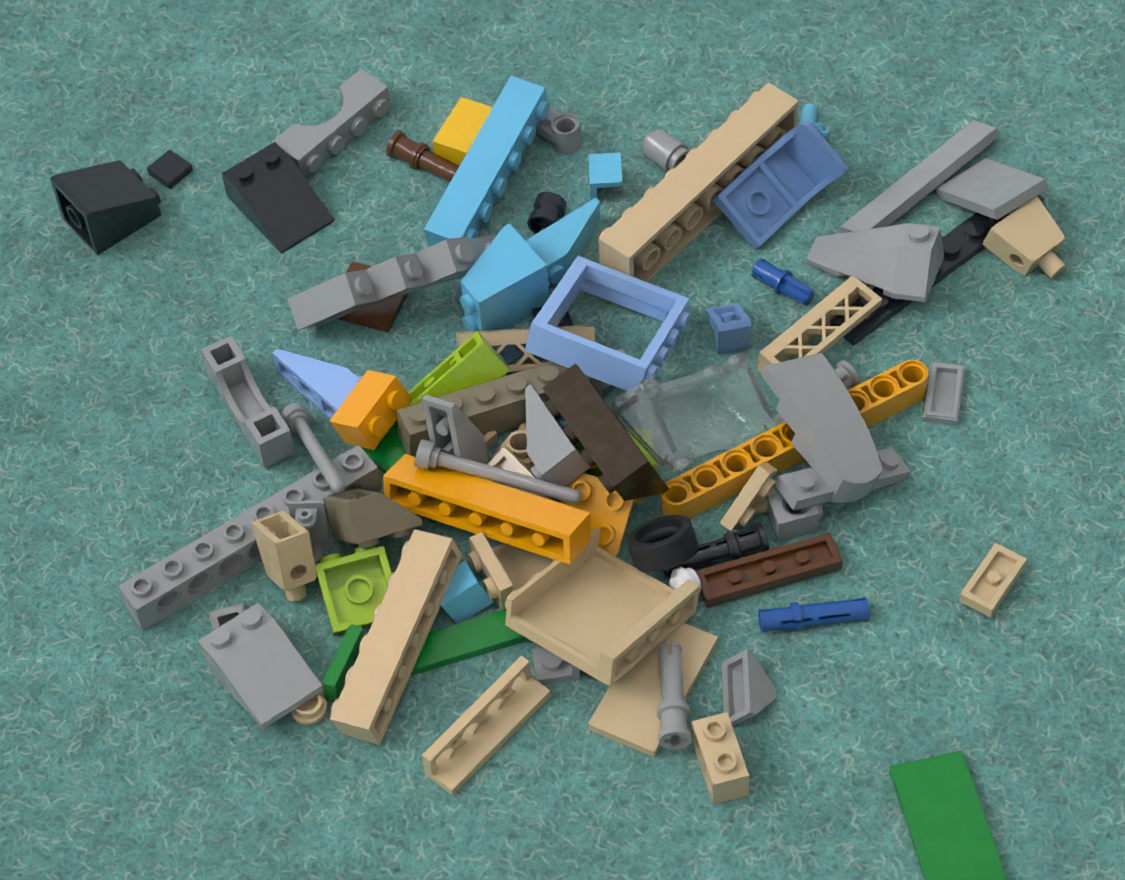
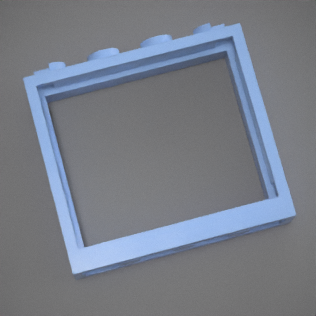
M577 256L531 323L524 351L567 368L576 363L585 375L639 396L647 382L651 384L654 382L658 366L663 367L669 353V348L674 349L680 331L684 332L686 323L690 318V313L686 312L689 298ZM581 290L663 322L640 360L557 328V325Z

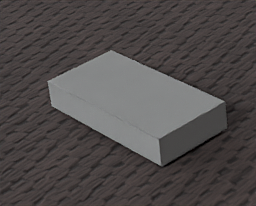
M931 362L923 422L958 426L965 366Z

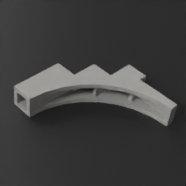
M490 235L467 239L466 237L447 239L417 253L395 256L366 270L341 274L294 295L287 300L297 329L317 327L375 304L430 286L463 278L496 236Z

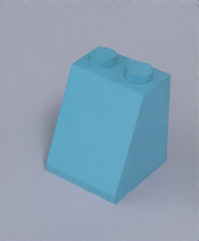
M510 223L501 229L460 281L462 290L460 302L465 315L462 321L467 331L508 329L531 316L533 309L543 307L549 298L547 265Z

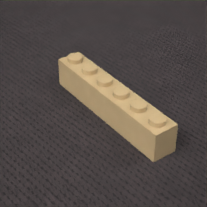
M414 529L410 540L404 544L401 560L396 572H393L389 577L387 592L382 603H379L375 609L371 628L368 634L362 638L359 655L354 666L350 667L346 674L345 686L340 697L334 701L331 708L330 720L341 734L377 745L381 744L439 611L441 602L462 558V553L453 538Z

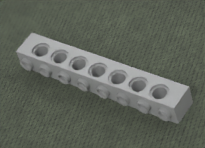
M360 445L331 460L345 483L343 492L353 489L372 492L381 490L378 467ZM319 468L118 585L125 608L141 630L144 631L262 560L251 522L283 510L290 515L288 501L324 500L325 497L339 493L332 491ZM325 506L326 518H327V521H329V519H328V514H327V510H326V506Z

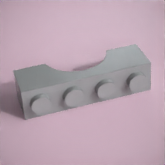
M360 69L339 86L342 108L333 119L314 126L294 123L271 143L276 142L291 157L304 177L309 173H315L321 168L322 163L332 154L340 153L346 142L354 136H360L370 122L376 117H383L391 106L388 86Z
M229 336L201 349L208 377L264 469L295 455L289 427L275 406L271 408L265 401L251 374L246 358L233 337Z

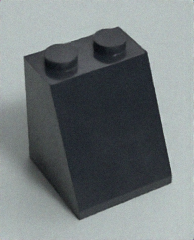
M121 160L56 174L50 178L62 219L96 255L101 254L161 216L159 208L161 199L156 190L151 186L147 188L139 173L134 168L129 169Z

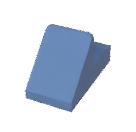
M739 303L706 309L708 323L714 332L717 354L750 348L751 319Z

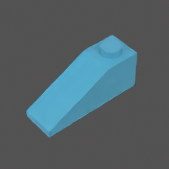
M594 198L526 240L529 246L547 265L548 285L551 283L557 284L561 281L601 221L600 201L597 198Z

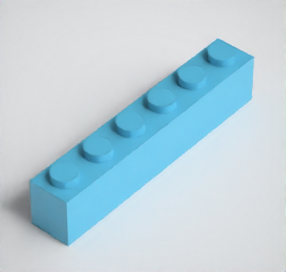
M512 75L510 76L424 228L428 245L433 246L444 240L466 237L467 239L478 238V231L483 222L487 223L492 215L495 200L498 196L501 197L506 190L509 175L512 171L518 169L524 148L533 142L539 121L544 120L548 115L550 102H548L545 87Z

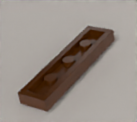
M826 533L695 572L701 583V595L706 607H711L842 569V558L831 533Z

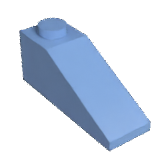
M280 349L272 352L276 371L330 419L362 378L360 375L357 377L346 367Z

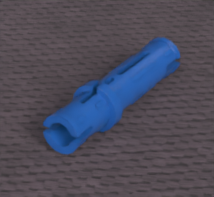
M866 597L808 605H799L798 602L790 603V607L758 610L761 633L793 628L795 632L801 631L802 627L859 620L866 621L870 618L869 604Z

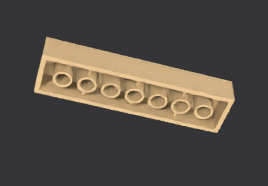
M769 82L759 91H755L739 110H734L729 115L725 123L718 129L712 130L701 145L690 150L686 158L676 168H671L666 173L664 179L655 187L649 188L639 202L633 207L627 208L615 224L603 230L598 238L600 264L645 282L650 281L722 213L712 199L779 137L798 125L799 100Z

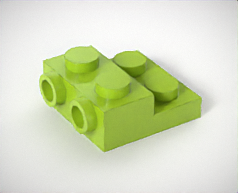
M375 545L364 548L358 547L354 549L355 554L341 557L340 553L330 554L320 558V563L315 564L318 584L334 635L346 632L351 624L360 627L372 625L375 609L383 601L388 589V580L392 574L384 546L375 548Z

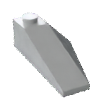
M907 223L816 237L809 252L807 264L839 277L844 275L851 277L853 275L867 287L873 285L883 289V294L891 298L926 302L944 259L941 227Z

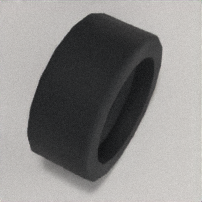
M667 515L654 518L639 525L627 536V546L633 564L638 570L645 572H658L676 567L693 557L698 550V541L692 523L686 516Z

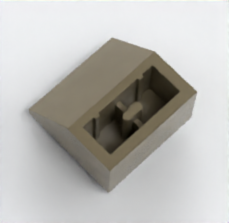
M353 489L324 498L333 539L346 541L347 545L358 544L359 548L373 546L380 543L379 537L390 534L391 538L407 536L412 533L411 528L423 525L419 516L378 492Z

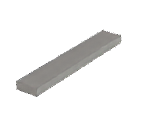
M973 120L841 225L842 233L891 225L999 137L997 128Z

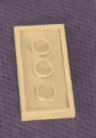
M683 623L661 643L668 642L669 655L672 654L671 641L679 643L682 647V681L684 701H686L718 644V637ZM659 645L607 689L588 723V730L654 758L661 747L658 736L662 732V722L657 716V708L662 702Z

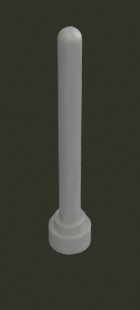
M292 403L286 406L281 416L289 427L290 432L299 435L332 491L335 493L343 492L345 483L309 427L311 416L306 407L300 403Z
M422 439L416 452L414 466L429 470L430 467L437 468V466H442L572 504L579 503L582 498L581 493L575 489L444 453L442 448L436 447L435 442Z

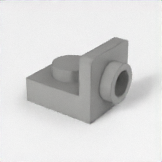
M545 648L532 649L536 680L542 685L580 679L579 668Z

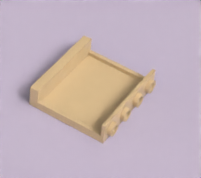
M595 528L590 532V543L571 564L553 560L544 570L535 573L530 581L519 590H514L510 593L505 603V608L507 609L505 626L610 687L696 613L700 585L688 579L674 590L599 547L600 530Z

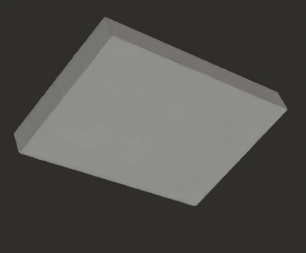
M984 159L935 189L937 196L942 200L998 220L1045 192L1048 186L1045 178Z

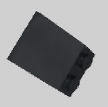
M276 142L222 173L227 197L281 254L334 222V218L298 166Z

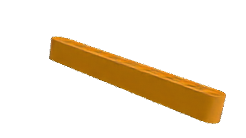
M904 361L847 390L867 428L921 401L927 394L928 369L920 361ZM784 422L667 481L665 484L670 490L661 494L662 515H681L690 519L739 494L758 465L767 462L778 470L776 472L778 474L804 461L805 459L791 444L795 435L794 431Z

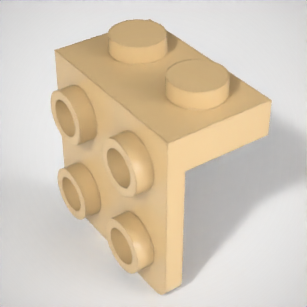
M483 532L469 537L471 552L467 553L469 563L475 573H480L489 599H495L500 610L506 609L505 603L511 592L519 590L530 581L535 573L544 570L554 560L506 543L491 548Z

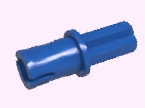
M763 258L755 263L751 276L773 288L775 294L778 295L782 292L804 305H808L811 302L815 291L794 279L791 271H783Z

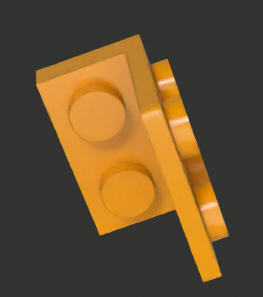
M582 473L565 486L578 490L582 495L581 501L577 504H572L561 500V503L590 512V532L598 528L600 530L599 547L616 556L619 554L633 504H640L643 498L624 501L616 491L609 494L598 477Z

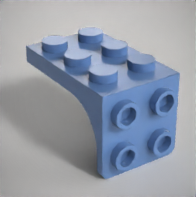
M805 120L779 137L712 200L752 248L756 249L813 196L848 171V167L841 154L834 150L824 139L820 129L810 121Z

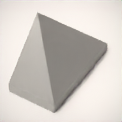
M746 649L721 663L724 713L728 712L732 727L755 716L776 699V688L753 651Z

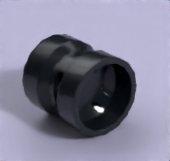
M554 192L539 193L535 199L534 210L529 216L527 225L533 233L537 234L541 231L542 227H549L563 218L567 209L565 199Z

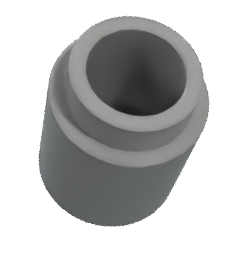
M663 129L650 132L643 141L644 156L667 172L671 168H676L689 153L684 143Z

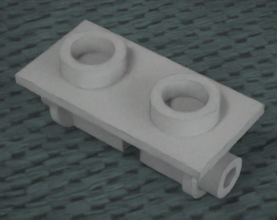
M324 500L288 501L290 516L309 531L314 563L319 564L323 550L331 549Z

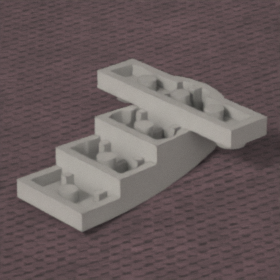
M822 353L770 364L764 367L761 376L780 399L776 410L795 433L791 444L811 466V468L778 476L775 486L792 510L828 501L835 503L857 501L867 496L874 489L897 484L908 478L911 471L892 447L876 450L870 432L856 404Z

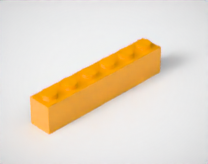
M404 454L383 475L384 495L414 514L475 534L483 532L487 538L567 564H571L590 543V512L442 466H437V468L430 467L429 470L414 466L415 457Z

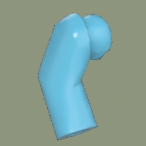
M810 103L805 104L802 108L799 124L805 120L810 121L820 129L824 139H826L829 135L828 126L826 125L822 128L823 122L816 123L818 107Z

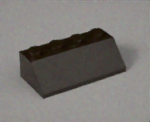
M576 363L542 388L550 399L545 405L557 420L563 417L567 422L562 428L574 444L580 441L585 447L580 454L592 469L596 466L600 468L603 474L598 479L609 494L616 491L624 501L664 494L670 490L606 401Z

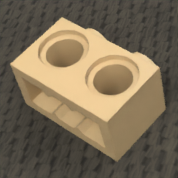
M728 712L691 721L692 743L713 805L749 796V773Z

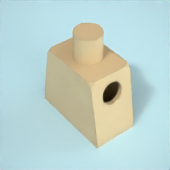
M1038 197L1023 204L993 226L982 243L1007 265L1024 276L1039 266L1053 279L1066 267L1055 254L1063 244L1065 236Z
M284 510L251 522L267 576L285 592L288 601H298L307 596L305 584L317 578L309 531Z

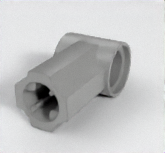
M550 107L547 117L539 121L536 132L553 142L555 149L562 154L569 155L578 152L583 144L579 118L571 113L561 114Z

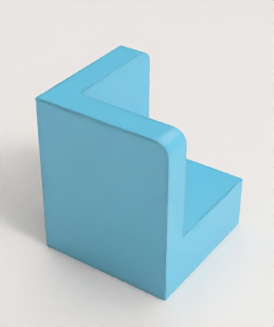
M621 153L588 154L591 200L597 198V188L622 186Z
M465 560L458 565L441 602V606L456 623L470 619L494 601L489 599L482 579Z

